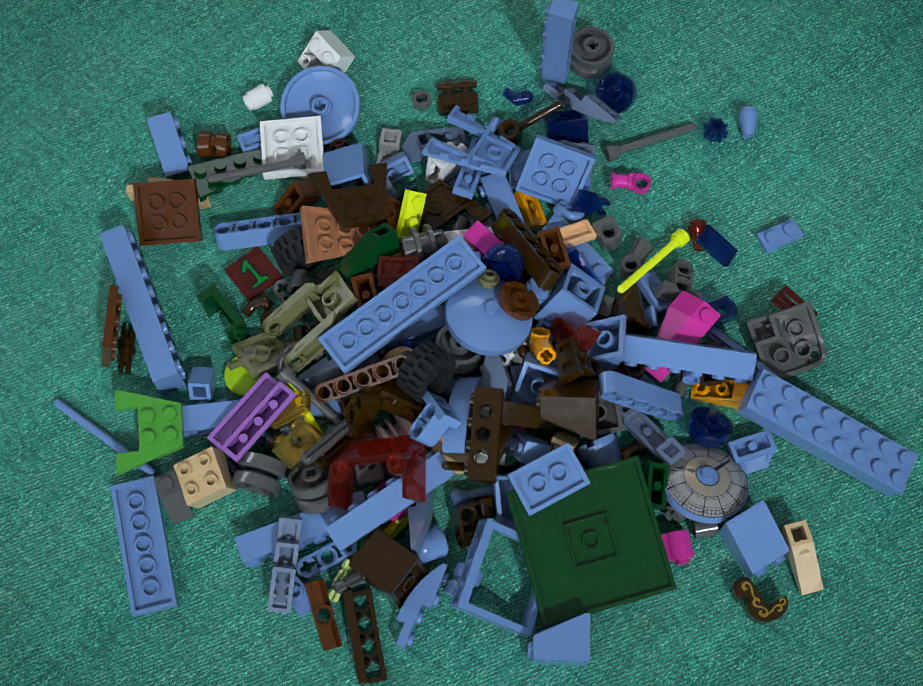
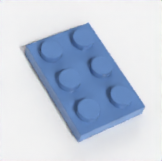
M569 442L507 475L529 516L590 484Z

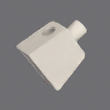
M452 142L446 143L465 153L468 152V148L463 143H460L458 146H455ZM428 157L425 179L430 184L435 183L439 179L447 183L460 172L462 166Z

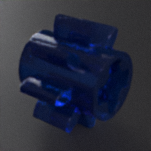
M711 118L709 124H704L703 130L705 132L703 137H707L710 143L718 142L720 144L722 137L727 138L728 132L726 130L728 124H724L722 118Z

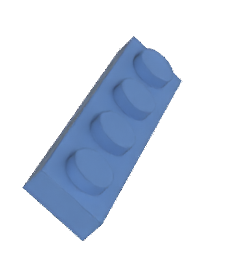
M473 137L467 152L468 154H470L480 138ZM462 166L452 193L472 200L482 171Z

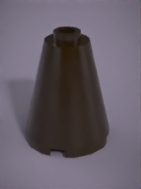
M633 284L624 293L617 291L609 318L625 315L626 333L647 336L649 324L639 287Z

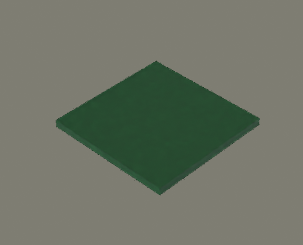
M638 455L584 470L590 484L531 516L526 512L515 490L506 492L543 627L571 620L585 613L592 614L677 590Z

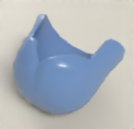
M430 525L419 555L422 563L442 560L448 555L449 546L443 531L438 525ZM409 541L408 550L412 552L411 544Z

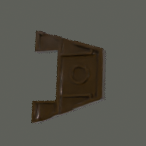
M387 162L368 165L367 170L372 183L368 185L332 190L327 171L309 173L307 180L310 185L313 184L320 199L322 198L325 201L328 210L342 230L381 224L385 219Z
M439 179L421 192L427 195L418 233H422L424 224H429L432 230L441 229L464 211L474 222L478 220L482 224L491 218L493 213L488 208L485 209L473 199L453 194V187Z

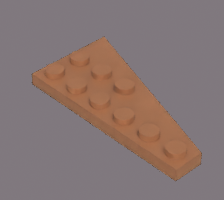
M302 205L300 209L306 264L346 256L363 235L372 229L368 225L342 230L328 208Z

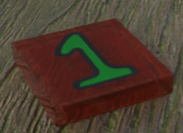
M258 246L224 269L226 275L248 302L268 290L278 280L283 279L282 275Z

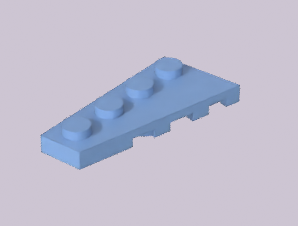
M554 214L542 230L558 226L561 228L570 224L563 216ZM588 242L566 249L570 262L603 286L612 276L614 270Z

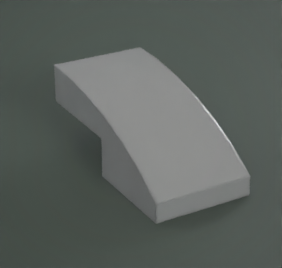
M382 128L377 164L400 153L402 130Z

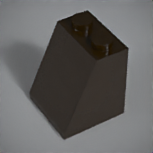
M545 378L543 386L539 387V396H537L536 400L537 409H541V418L589 439L596 440L599 424V379H574L564 384L560 379Z
M377 528L367 536L365 544L361 549L352 555L348 565L354 573L401 609L410 593L428 572L419 557Z

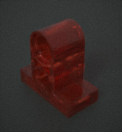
M556 318L550 325V333L558 342L573 335L578 339L579 349L586 354L601 334L595 327L584 323L578 327L576 324L562 318Z

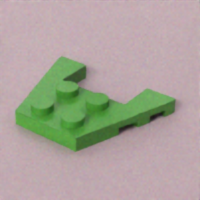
M114 390L115 410L127 411L138 409L139 451L116 454V472L118 475H123L128 470L135 467L139 468L151 460L162 458L185 448L183 405L181 403Z

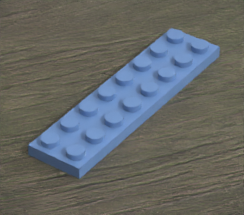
M459 235L328 330L318 340L342 372L346 374L485 272L486 266Z

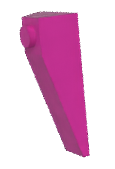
M681 291L669 305L657 338L697 343L721 315L704 300ZM644 367L659 383L670 373L667 371L668 368L659 367L658 370Z

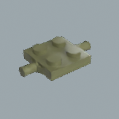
M264 332L234 343L232 350L238 359L227 362V366L230 371L242 366L254 380L263 376L265 372L269 374L277 371V360L281 352L289 344L294 343L295 340L290 338L280 341L277 338L268 337Z

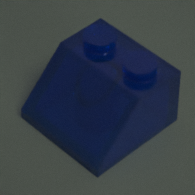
M573 109L560 110L543 118L545 137L557 141L568 140L572 143H588V119L585 114Z

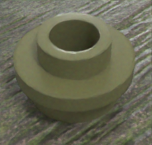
M486 269L485 272L478 276L479 284L487 289L494 288L500 279L499 275L491 269Z

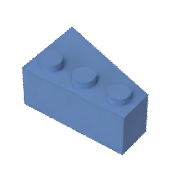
M171 112L147 118L165 177L167 179H174L187 175V166L193 164L190 155L186 156L184 148L187 146L184 137L179 134L180 124L177 116L173 117Z

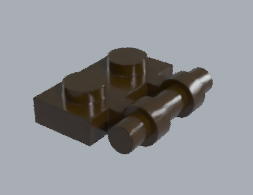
M462 79V81L451 82V80H445V82H438L437 91L445 90V94H438L439 116L449 115L456 105L460 107L459 111L464 114L479 113L477 92H469V88H477V81ZM463 89V93H451V90Z

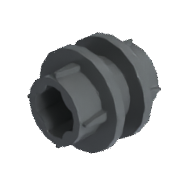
M429 224L423 225L422 233H418L413 226L409 227L407 236L399 237L400 253L404 264L414 262L415 267L447 244L443 230H432Z

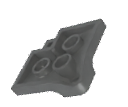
M811 301L745 320L759 361L782 379L818 367L826 359V347ZM816 350L817 356L811 358V352Z

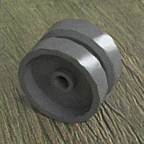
M586 27L576 32L572 50L571 70L584 79L599 78L607 73L611 66L614 50L612 37L605 30L598 27Z
M445 325L439 330L435 344L455 358L456 370L452 379L469 377L477 370L481 354L474 353L460 345L452 337Z
M246 452L238 461V465L243 470L235 471L232 484L253 494L272 498L279 497L282 485L278 480L285 478L288 466L273 457L255 452Z
M301 462L288 475V484L296 505L300 511L306 514L326 512L335 507L343 497V487L333 463L318 468L313 464L306 465L304 462Z

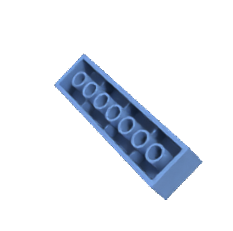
M121 225L100 233L152 382L162 396L186 387L187 385L184 380L188 378L186 371L179 361L181 359L179 352L172 342L174 341L172 333L166 325V317L159 306V298L153 290L152 279L146 271V263L144 258L141 257L139 244L134 238L132 231H127L125 226Z
M765 369L754 374L753 381H750L736 412L888 497L903 493L918 456L913 451Z

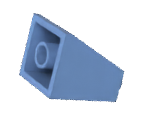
M362 142L323 153L324 171H327L332 190L372 184L367 170L368 165H370L369 157Z
M571 263V267L566 269L552 289L551 296L541 304L533 319L538 322L542 319L558 327V336L561 338L574 336L597 314L606 287Z
M764 500L726 522L718 531V534L748 578L754 574L758 578L768 571L766 568L768 565L774 563L777 566L787 559L785 555L790 551Z
M590 613L582 614L533 635L532 641H528L527 658H531V664L587 666L590 662Z

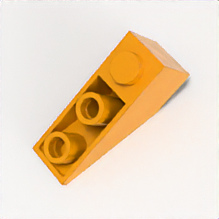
M723 380L722 384L700 386L699 382L696 385H692L690 399L738 409L750 381L739 383L733 380Z

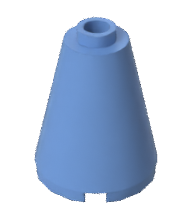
M616 432L575 448L588 469L622 460Z

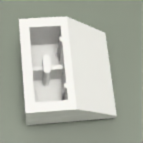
M316 31L297 62L304 69L314 66H329L345 73L355 56L332 31Z

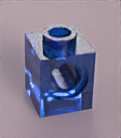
M727 295L708 303L713 309H722L726 313L721 315L711 328H718L734 320L737 314V306Z

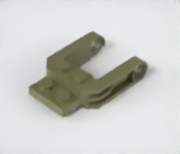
M335 271L321 284L305 283L263 321L262 328L268 337L276 338L282 335L310 309L313 311L320 323L293 346L294 348L285 356L283 361L285 366L289 364L295 370L294 372H298L325 350L318 338L346 318L344 313L359 300L342 275ZM279 323L276 328L269 329L273 324ZM300 357L298 361L291 363L293 359Z

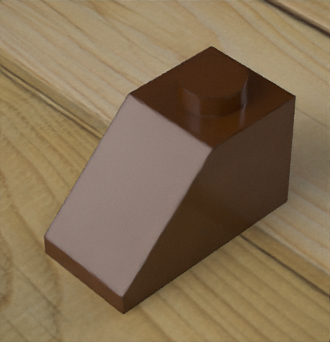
M308 180L293 181L274 205L273 209L277 215L300 213L302 205L314 206L320 197L316 193L317 190L313 184L310 185Z

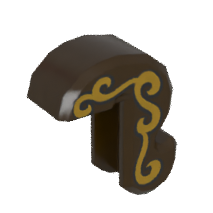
M739 578L731 586L733 599L736 602L744 599L746 616L754 623L764 625L773 622L787 610L789 603L787 595L767 606L750 578Z

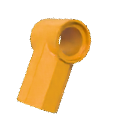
M536 327L531 329L528 351L534 353L541 364H550L551 361L556 359V351L549 340L550 331L545 328Z

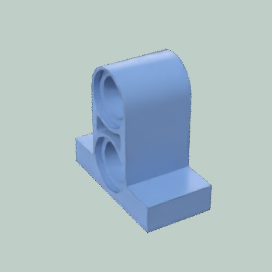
M427 391L423 396L427 405L412 424L409 435L411 439L432 447L439 441L449 426L457 430L462 422L444 398Z

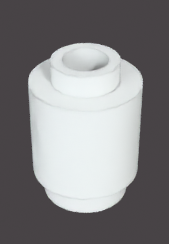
M260 84L242 96L246 107L251 111L272 102L271 97H273V93L268 85Z

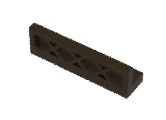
M371 589L352 592V590L343 591L358 683L360 686L387 681ZM367 595L369 604L362 611L356 607L354 598ZM369 608H370L371 617L366 614L367 611L369 610ZM357 611L361 613L359 619L357 617ZM364 616L371 620L373 624L368 634L359 628V623ZM373 631H374L375 639L370 636ZM361 634L365 636L363 641L361 639ZM368 639L376 643L377 646L372 657L363 650V646ZM377 654L379 657V662L374 659ZM365 657L370 659L367 664L365 661ZM373 661L380 666L382 676L369 679L367 669Z

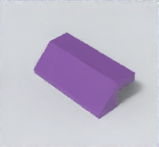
M265 372L211 432L207 439L238 463L293 401L297 394L281 381H276Z

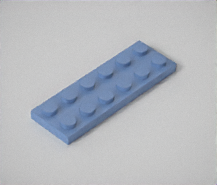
M155 476L110 486L132 617L179 606L160 498L154 482Z

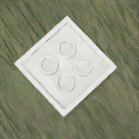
M321 116L260 121L262 165L292 159L295 154L304 152L307 169L302 170L291 167L263 173L264 180L308 176L309 173L324 171Z

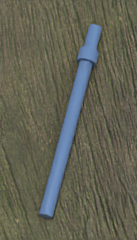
M61 399L55 400L53 404L55 407L118 453L132 452ZM148 463L139 468L135 467L137 470L141 469L149 476H156L158 470Z

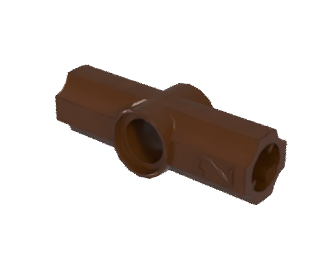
M324 578L304 584L322 650L327 651L342 646ZM321 608L329 610V618L325 621H320L317 618V613Z

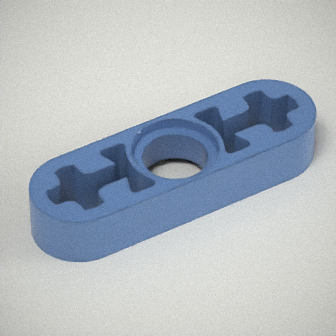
M334 542L299 560L297 564L298 573L305 579H311L342 563L345 559L351 558L358 551L357 542L351 546L352 551L348 552L346 549L341 551L342 557L338 558V554L334 549L336 547ZM330 551L334 554V559L331 563H324L321 557L324 552ZM317 557V560L322 567L318 569V566L316 564L313 567H311L312 572H302V570L304 569V564L308 563L309 565H312L316 563L313 558Z

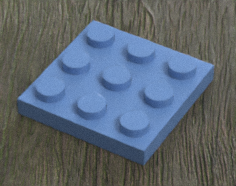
M537 134L515 191L554 205L564 200L568 204L567 209L573 211L594 164L596 155Z

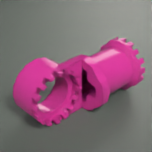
M611 171V190L627 188L637 194H645L650 189L651 178L646 173L628 172V174H615V172ZM638 180H644L646 181L647 186L644 188H639L636 185V182Z

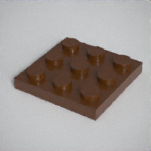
M196 179L133 183L140 246L203 241Z
M110 285L102 346L101 367L110 368V362L115 361L122 303V294L118 293L119 286Z

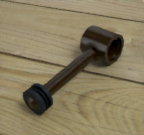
M562 93L561 97L557 96L558 101L520 123L514 119L504 120L499 127L500 134L513 144H518L523 136L522 130L561 108L564 111L566 108H570L569 97ZM509 130H515V132L512 135H507V132Z

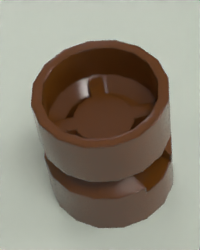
M201 130L197 141L199 157L211 158L215 155L216 158H224L230 156V133L217 132L214 135L212 131Z

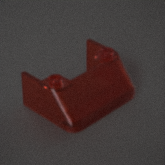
M410 435L349 444L329 467L328 506L348 511L347 508L352 505L353 467L385 462L389 473L396 476L402 475V498L426 503V445L411 439Z

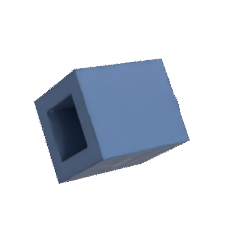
M193 367L188 380L190 400L211 401L216 387L215 368Z

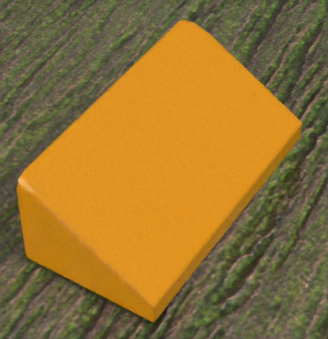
M518 191L513 194L524 222L530 231L544 227L547 224L538 198Z

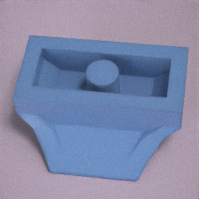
M769 430L727 443L735 464L739 463L746 474L768 468L772 455L777 451Z

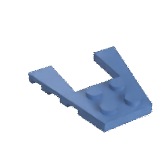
M456 105L448 115L447 122L481 137L477 144L468 154L432 137L423 148L422 155L505 177L518 158L521 148L502 135L500 137L496 136L491 132L492 129L487 125L481 126L475 122L476 118L469 113L465 115L459 111L460 107Z

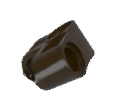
M492 495L478 497L471 501L457 504L452 509L456 540L461 549L470 547L479 520L496 516ZM467 509L468 516L462 520L461 512Z

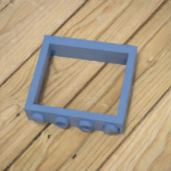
M490 519L479 520L449 607L519 636H531V633L536 628L537 622L535 620L539 612L533 588L520 624L468 603L492 532H497L520 542L517 531Z

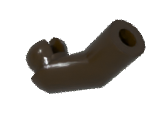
M266 295L252 298L241 312L250 318L259 307L269 310L273 305V301Z

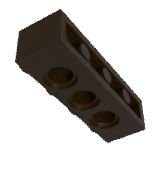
M475 387V392L470 394V407H473V415L468 417V429L471 430V439L467 438L466 452H469V462L465 461L464 475H467L469 482L497 484L504 402L503 388ZM482 408H491V414L488 417H481L480 410ZM481 430H488L490 435L486 440H479L478 433ZM484 452L488 454L487 461L482 464L477 463L476 456Z

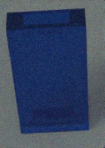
M710 224L704 226L695 240L698 245L723 267H728L738 252Z

